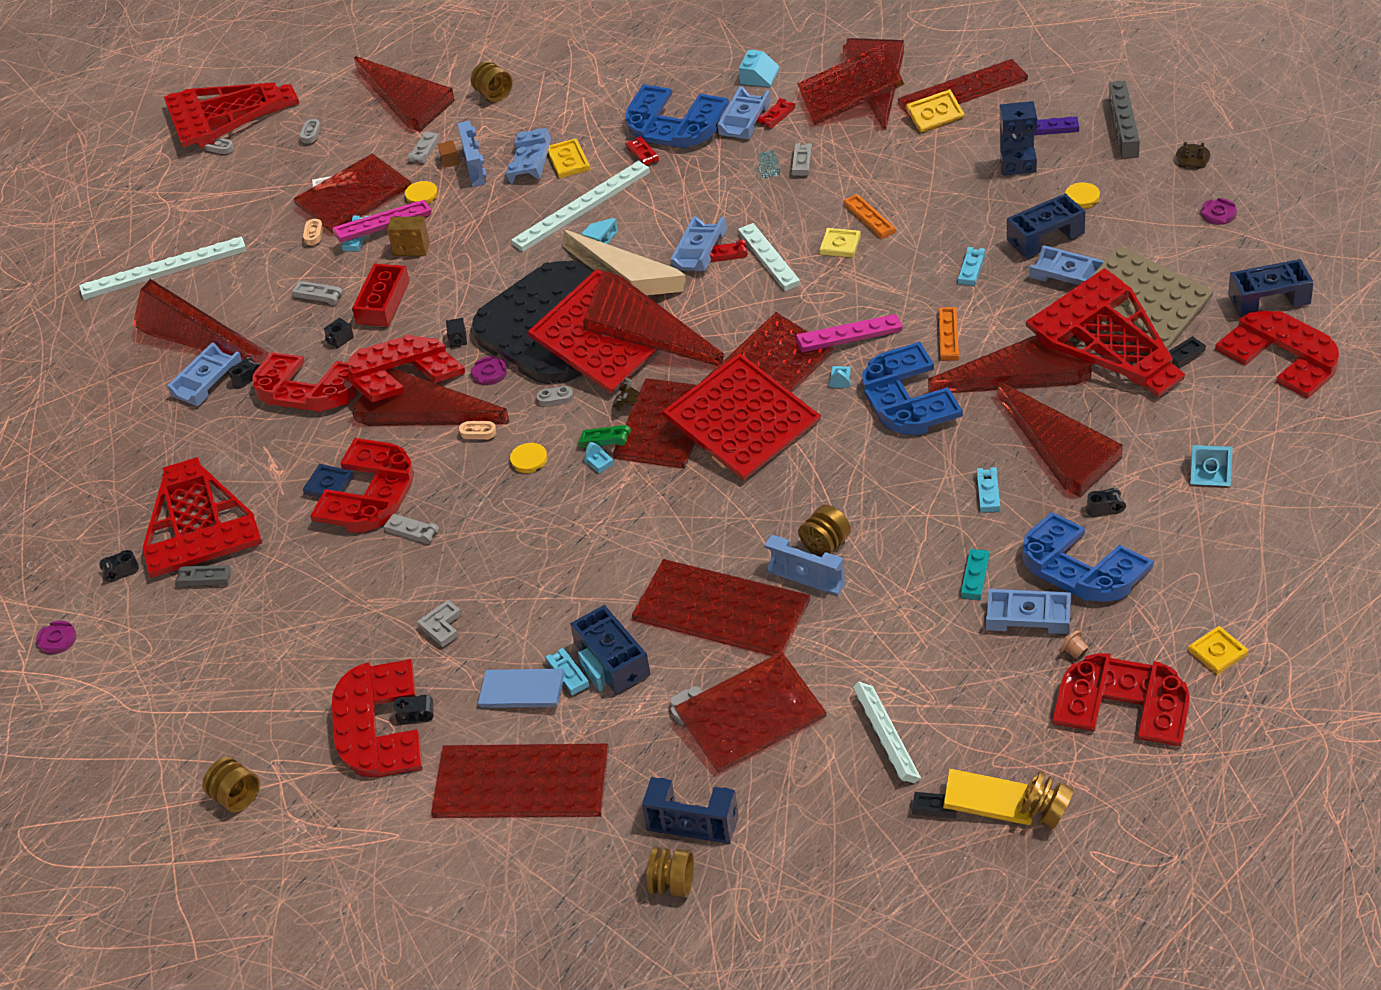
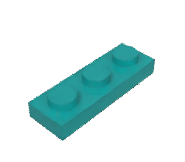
M970 549L961 598L982 599L990 551Z

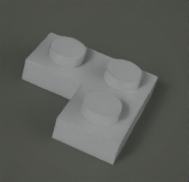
M447 600L418 620L417 623L418 627L444 647L458 637L457 631L449 623L462 614L458 607Z

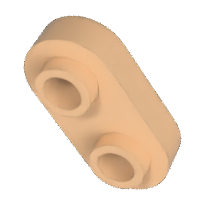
M311 219L306 222L303 238L307 245L313 246L320 242L323 231L321 220Z
M467 421L459 427L460 435L464 439H491L496 435L495 424L490 421Z

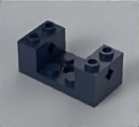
M1034 101L999 104L1000 163L1002 174L1012 175L1037 172V157L1034 148L1037 114Z
M1066 193L1008 217L1007 241L1025 258H1029L1041 252V236L1056 229L1061 230L1069 239L1084 234L1085 210Z
M1297 259L1230 272L1228 295L1241 318L1248 313L1258 312L1260 297L1286 293L1293 307L1311 304L1314 281L1302 260Z
M605 605L570 623L574 645L579 651L586 648L590 650L602 665L605 682L615 694L651 675L647 653Z
M651 777L642 802L646 831L731 844L739 817L736 792L733 789L714 787L708 807L675 802L672 780Z

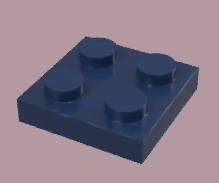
M319 464L303 488L304 495L320 498L325 489L344 492L354 476L353 471Z

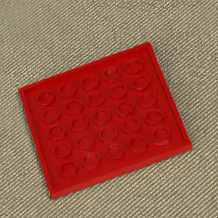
M596 269L528 331V336L612 394L619 388L621 381L625 377H630L679 331L680 325Z
M741 353L737 354L663 410L662 414L663 417L743 481L821 420L819 413Z

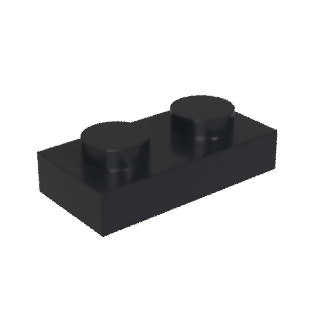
M1190 337L1169 350L1173 358L1172 364L1177 367L1182 366L1203 353L1206 345L1195 337Z
M914 793L912 814L956 818L957 811L943 808L945 794Z

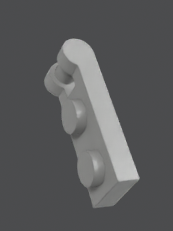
M424 132L413 151L408 154V161H418L425 164L441 139L440 134Z
M807 143V145L795 144L792 175H809L813 151L812 143Z
M299 281L292 294L293 297L327 302L334 306L338 302V298L343 294V290L336 286Z
M393 514L384 526L385 532L424 544H429L433 539L432 536L436 535L439 531V527L435 523L427 524Z

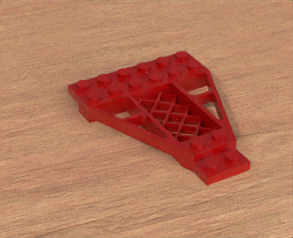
M275 82L193 88L163 96L182 147L198 143L199 148L205 147L208 144L213 145L215 144V139L259 116L299 104L292 84H284L281 87H277ZM219 95L203 101H199L197 98L198 96Z
M1106 268L1026 321V327L1038 336V342L1049 351L1055 349L1122 374L1135 384L1148 389L1156 397H1160L1185 378V373L1172 364L1173 358L1132 288ZM1129 298L1137 312L1126 318L1114 308ZM1141 318L1151 337L1135 326L1133 322ZM1099 321H1109V325L1099 324ZM1087 330H1096V334H1091ZM1099 331H1109V334H1099ZM1112 331L1123 332V335H1112ZM1076 336L1088 346L1080 350L1064 344V342ZM1100 340L1109 341V344H1104ZM1112 341H1121L1123 345H1113ZM1126 342H1136V346L1126 345ZM1094 350V351H1095L1096 353H1098L1101 357L1096 356V355H1093V354H1091L1090 352H1092V351ZM1114 351H1123V355H1118ZM1126 352H1136V356L1126 355ZM1139 352L1149 353V355L1139 356ZM1128 362H1136V364L1130 365Z
M198 457L162 468L164 472L142 547L150 578L178 570L180 567L195 565L263 544L253 512L200 464ZM209 482L229 500L215 503ZM201 490L200 494H195V492ZM179 495L184 496L181 500L177 499ZM166 497L170 517L158 521L163 500ZM190 498L194 499L192 503L188 502ZM200 502L205 503L202 507L198 506ZM183 507L187 508L184 512L180 511ZM237 507L246 515L230 521L220 522L218 513ZM193 511H197L195 516L191 515ZM204 514H207V515H208V517H207L206 519L201 518V517H202ZM186 519L190 520L188 524H183ZM196 523L201 524L198 528L194 527ZM170 526L174 528L175 537L151 544L155 531Z

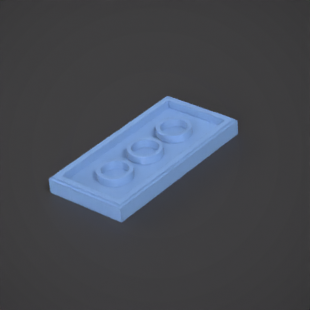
M564 669L486 670L478 705L480 708L558 707L565 675Z

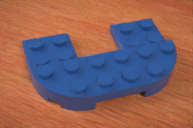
M643 84L629 104L625 117L629 131L635 138L641 136L645 142L688 148L712 137L717 130L716 124L729 105V100L724 97L699 93L683 119L661 116L659 113L672 95V90L670 88Z
M920 342L875 356L868 362V367L863 370L862 374L864 394L882 424L895 432L914 436L928 433V427L963 416L962 408L948 387L910 398L902 385L901 379L934 370V363Z
M1053 512L1030 529L1023 541L1022 560L1033 575L1081 597L1085 601L1121 600L1131 593L1132 586L1148 573L1154 565V561L1121 545H1118L1094 567L1063 553L1085 534V528Z

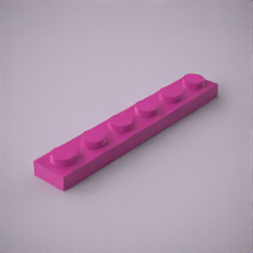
M421 200L333 227V233L340 243L387 229L391 217L431 215V208L425 200Z
M892 314L797 334L795 340L801 351L807 352L901 332L903 326L897 315Z

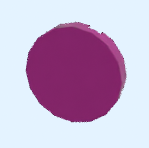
M1217 198L1214 201L1210 199L1203 204L1201 214L1203 219L1209 223L1224 225L1236 218L1237 208L1228 199Z
M491 356L476 361L474 363L475 366L471 368L474 381L481 385L496 384L502 381L507 374L506 363L500 358L498 360Z
M66 621L49 623L50 626L46 628L44 626L37 634L36 641L39 649L51 655L68 650L73 646L77 637L74 627Z

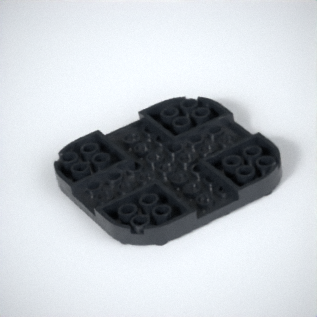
M556 261L542 264V266L478 309L472 322L476 342L494 356L500 354L518 366L519 372L536 382L550 384V381H560V383H565L576 379L582 373L529 337L528 331L594 271L575 261Z

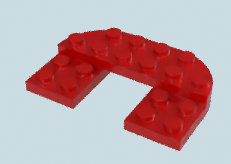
M1282 311L1248 313L1239 319L1236 328L1215 345V350L1245 366L1272 343L1297 355L1299 358L1277 376L1276 382L1307 399L1334 376L1338 367L1339 349L1334 340L1329 335L1290 315L1284 314Z
M405 335L402 338L391 339L384 343L358 349L348 361V378L350 383L371 402L404 393V386L385 370L406 363L413 364L434 383L465 374V367L446 352L445 344L441 343L437 338Z
M271 352L253 374L255 395L267 405L323 412L327 409L347 405L356 396V388L350 383L348 378V362L335 361L317 384L289 381L305 363L304 356Z
M354 438L340 464L343 469L375 474L365 494L358 495L325 489L310 517L315 522L345 526L348 532L364 533L384 525L397 512L412 484L414 471L411 459L400 446L387 442Z
M1097 653L1085 656V659L1077 664L1073 663L1065 672L1059 689L1053 724L1095 731L1102 698L1144 705L1138 739L1182 747L1189 713L1190 695L1186 683L1178 676V672L1171 667L1153 661V665L1111 658L1109 653Z
M412 659L371 666L370 662L358 665L349 670L338 681L333 691L332 717L335 747L343 764L360 776L383 777L423 769L418 729L377 736L374 705L394 702L400 697L416 696Z

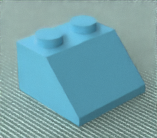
M748 50L739 66L740 84L771 87L780 69L779 65L763 51Z
M1192 445L1190 484L1231 486L1233 447Z

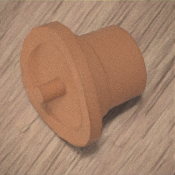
M1076 630L1065 637L1066 641L1062 645L1060 652L1064 653L1066 651L1078 660L1088 651L1089 647L1082 641V633Z

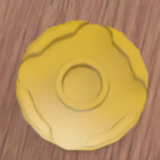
M419 181L406 189L405 197L408 203L425 200L427 204H430L434 198L438 197V189L432 182Z
M1075 183L1070 185L1065 192L1082 209L1092 207L1100 199L1099 189L1090 183Z
M537 443L519 445L510 454L512 467L521 473H533L538 468L542 469L547 463L548 458L545 448Z

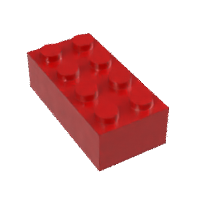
M373 264L352 307L356 324L389 327L410 282L406 266Z

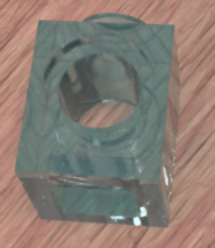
M774 150L759 153L758 164L764 178L780 175V164Z

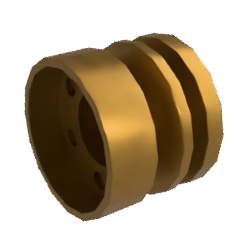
M481 62L474 68L471 74V86L490 101L499 102L505 99L512 89V76L494 62Z
M825 504L820 506L798 529V536L803 545L818 557H822L825 552L832 554L838 545L851 533V526L844 514L837 508Z
M223 757L213 763L207 770L203 778L202 787L204 793L230 812L237 813L246 809L254 801L259 792L260 780L257 775L232 757Z
M1039 771L1029 782L1022 795L1019 813L1024 815L1029 807H1031L1028 817L1032 819L1038 811L1041 812L1039 823L1053 830L1062 818L1071 800L1074 788L1060 782L1052 789L1053 777L1049 776L1043 784L1045 773Z
M653 847L646 870L649 894H656L658 891L660 895H665L670 886L672 896L688 897L694 874L693 852L691 850L677 849L673 858H671L669 848H664L662 851L660 847Z

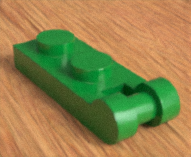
M627 425L583 430L578 444L580 448H587L590 442L596 443L599 446L611 444L624 446L627 442V437L630 435L631 428Z

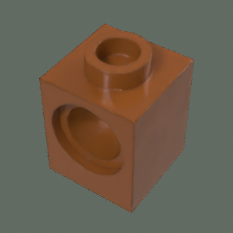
M453 140L438 144L444 168L460 164Z

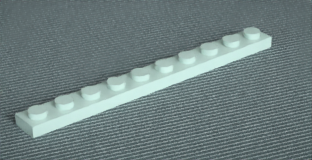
M637 161L511 239L512 245L524 252L649 174V167Z
M242 237L233 238L175 257H169L165 260L152 262L145 266L102 277L79 286L82 297L86 300L246 252L247 250Z

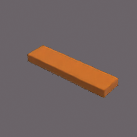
M858 194L843 200V205L881 239L896 233V228Z
M957 307L939 308L941 361L959 360Z

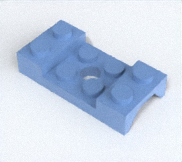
M739 86L718 123L719 135L750 139L755 130L754 124L762 110H766L771 102L770 90H767L762 96L749 95L742 86Z
M470 121L457 123L472 187L485 185L484 178L487 177L485 168H482L484 159L483 155H479L478 140H474V136H477L475 126L471 127Z
M547 128L517 133L514 143L517 148L514 160L508 164L506 171L510 184L514 183L516 175L529 173L537 179L541 178L551 142V135Z
M693 216L670 259L673 268L682 271H706L711 261L709 254L718 238H723L728 228L725 217H721L718 224H704L699 218Z
M1043 245L1036 265L1030 266V278L1047 282L1050 277L1080 285L1089 279L1105 261Z
M212 342L167 385L170 395L198 407L209 396L207 390L226 372L229 373V369L242 361L240 353L236 351L232 356L225 354Z
M771 535L764 545L765 548L771 550V560L767 568L768 573L839 596L844 588L843 558L826 552L821 558L814 554L791 548L789 540L775 535Z
M989 589L986 630L1007 631V626L1048 628V633L1069 634L1071 593ZM1025 607H1032L1033 610L1028 611V610H1025L1024 608H1025Z

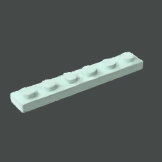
M754 223L738 229L740 237L746 241L749 248L784 291L800 286L799 278Z
M858 681L853 687L857 693V699L862 703L865 714L871 720L872 727L881 740V745L886 749L889 755L888 758L897 771V776L902 781L916 784L921 777L874 687Z

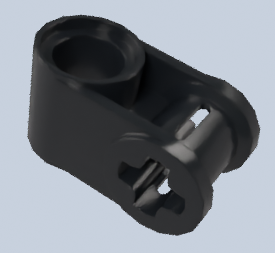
M246 357L235 366H232L229 369L232 386L236 389L246 387L247 384L253 381V374L261 364L255 363L250 357Z
M1118 488L1092 491L1087 496L1086 512L1092 517L1118 514L1126 508V503L1121 499V492Z
M124 550L118 554L106 557L99 563L100 569L103 571V579L106 582H114L128 575H133L139 570V564L131 550Z
M429 695L400 697L393 703L394 710L397 712L395 717L400 724L429 722L434 718L433 698Z

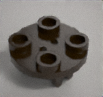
M1184 142L1183 146L1176 152V160L1179 162V166L1183 168H1205L1211 156L1210 151L1204 147V143L1198 145Z
M625 377L621 381L618 389L621 393L618 397H615L612 405L617 411L621 410L624 403L634 405L638 402L637 397L641 393L631 387L632 377Z

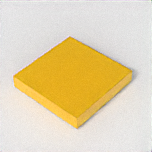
M1220 626L1188 646V651L1216 675H1219L1246 657L1249 652L1245 646Z

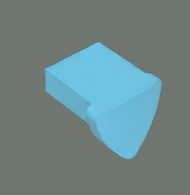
M832 366L829 387H851V367Z
M593 442L588 444L584 455V462L586 464H589L599 474L614 465V460L599 445Z

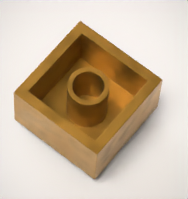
M391 217L387 232L393 256H426L430 241L424 217Z

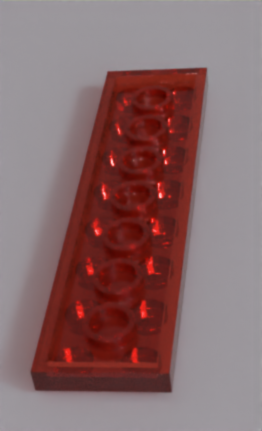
M1013 59L900 97L898 98V105L911 118L906 109V104L949 89L958 104L1027 81L1028 75Z

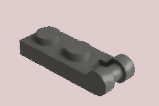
M230 565L180 567L178 570L179 577L176 578L175 586L183 589L186 586L228 585L232 570Z

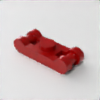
M779 98L773 107L764 114L759 115L757 123L765 124L766 127L772 129L795 109V103Z
M641 136L635 138L634 141L625 142L627 150L631 151L646 166H649L652 162H659L656 152Z
M740 239L736 243L713 246L709 254L711 258L710 263L747 257L746 241Z

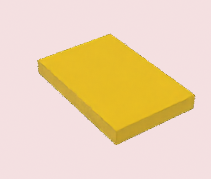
M950 89L906 104V109L920 133L962 119L965 116Z
M577 138L549 145L547 154L559 179L590 170V165Z

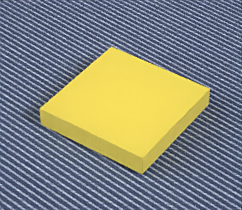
M827 228L820 247V255L854 258L861 237V231Z

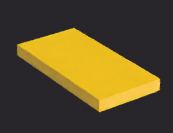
M949 768L943 808L1025 825H1031L1032 819L1028 817L1031 807H1029L1024 815L1019 813L1021 798L1028 784Z

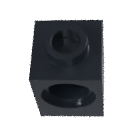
M340 317L324 328L325 340L336 348H340L354 338L351 324Z
M464 319L446 320L450 347L467 345Z

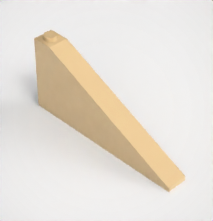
M564 230L562 246L591 269L594 271L598 269L634 295L646 296L684 291L686 275L678 269Z

